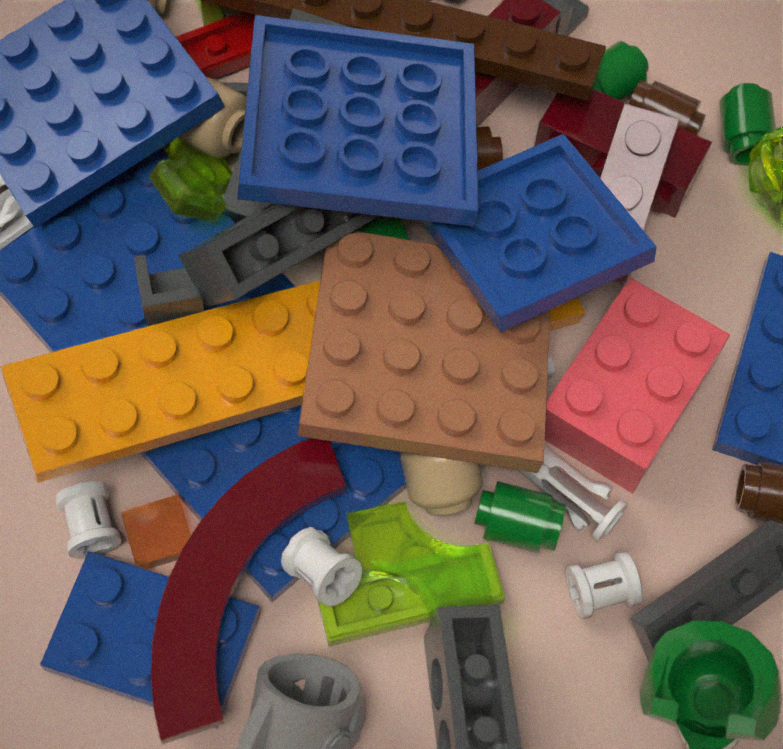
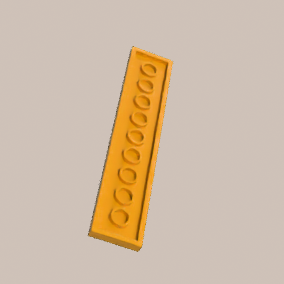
M320 280L2 365V376L37 483L302 405ZM578 297L550 309V331L581 321L585 310Z

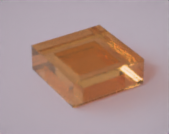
M178 494L121 512L137 567L148 570L177 561L184 545L191 536Z

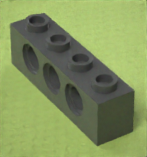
M271 203L180 253L178 256L194 286L200 287L203 303L207 307L236 300L372 221L378 215Z
M500 605L438 607L423 637L437 749H522Z

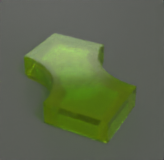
M177 137L165 150L169 160L158 162L149 175V179L174 214L215 223L225 210L226 203L222 195H225L233 172L223 158H213L191 147Z
M405 501L346 513L354 556L362 566V578L384 577L405 585L422 600L431 620L438 607L488 606L494 604L479 545L454 546L431 537L414 521Z

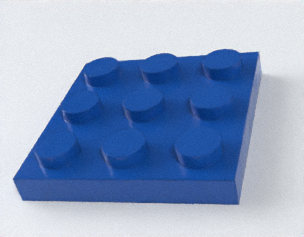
M564 134L477 171L478 214L474 227L421 221L500 332L655 262L657 246Z

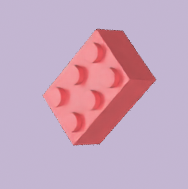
M630 277L547 399L545 441L633 494L714 366L730 334Z

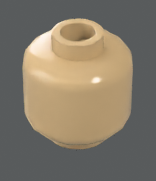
M207 78L219 94L225 108L177 138L191 147L219 159L229 156L231 153H237L242 149L247 97L212 78Z
M400 452L401 465L410 500L414 504L426 508L427 512L432 515H448L466 509L472 504V497L477 495L483 486L480 465L477 463Z

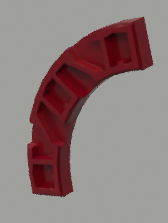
M315 438L301 441L270 457L244 475L220 497L199 522L184 545L168 578L158 609L152 641L151 684L153 709L162 744L225 724L218 693L217 653L220 627L226 606L229 604L241 576L252 561V556L269 536L277 529L280 530L304 511L346 492V485L330 441Z

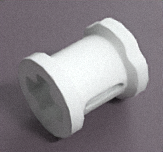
M101 481L78 483L61 490L55 497L56 507L65 514L71 538L66 544L70 557L85 558L88 551L102 555L114 550L122 542L119 530L112 528L105 501L110 496L108 486L104 485Z
M313 527L303 529L294 535L282 553L281 564L283 570L290 576L303 578L313 587L315 598L325 606H335L345 601L355 591L362 577L361 563L350 554H340L330 546L329 537L323 531L316 530Z
M628 552L616 553L613 561L582 569L578 564H573L566 568L569 595L580 619L590 618L593 615V610L622 602H626L629 606H635L642 602V588L639 575ZM608 581L613 583L612 586L600 589L594 588V585Z

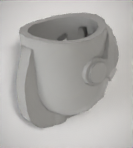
M296 653L277 656L265 661L258 668L250 715L242 730L237 749H352L359 741L360 732L365 721L364 690L359 679L348 666L335 659L314 654ZM306 678L304 690H302L295 682Z

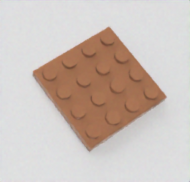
M353 231L325 247L297 436L538 473L544 462L550 310L500 332L438 245Z

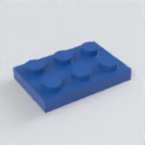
M88 551L40 662V666L44 671L153 707L151 684L152 641L158 609L169 577ZM232 597L226 606L218 639L217 682L222 714L224 713L260 615L259 606Z

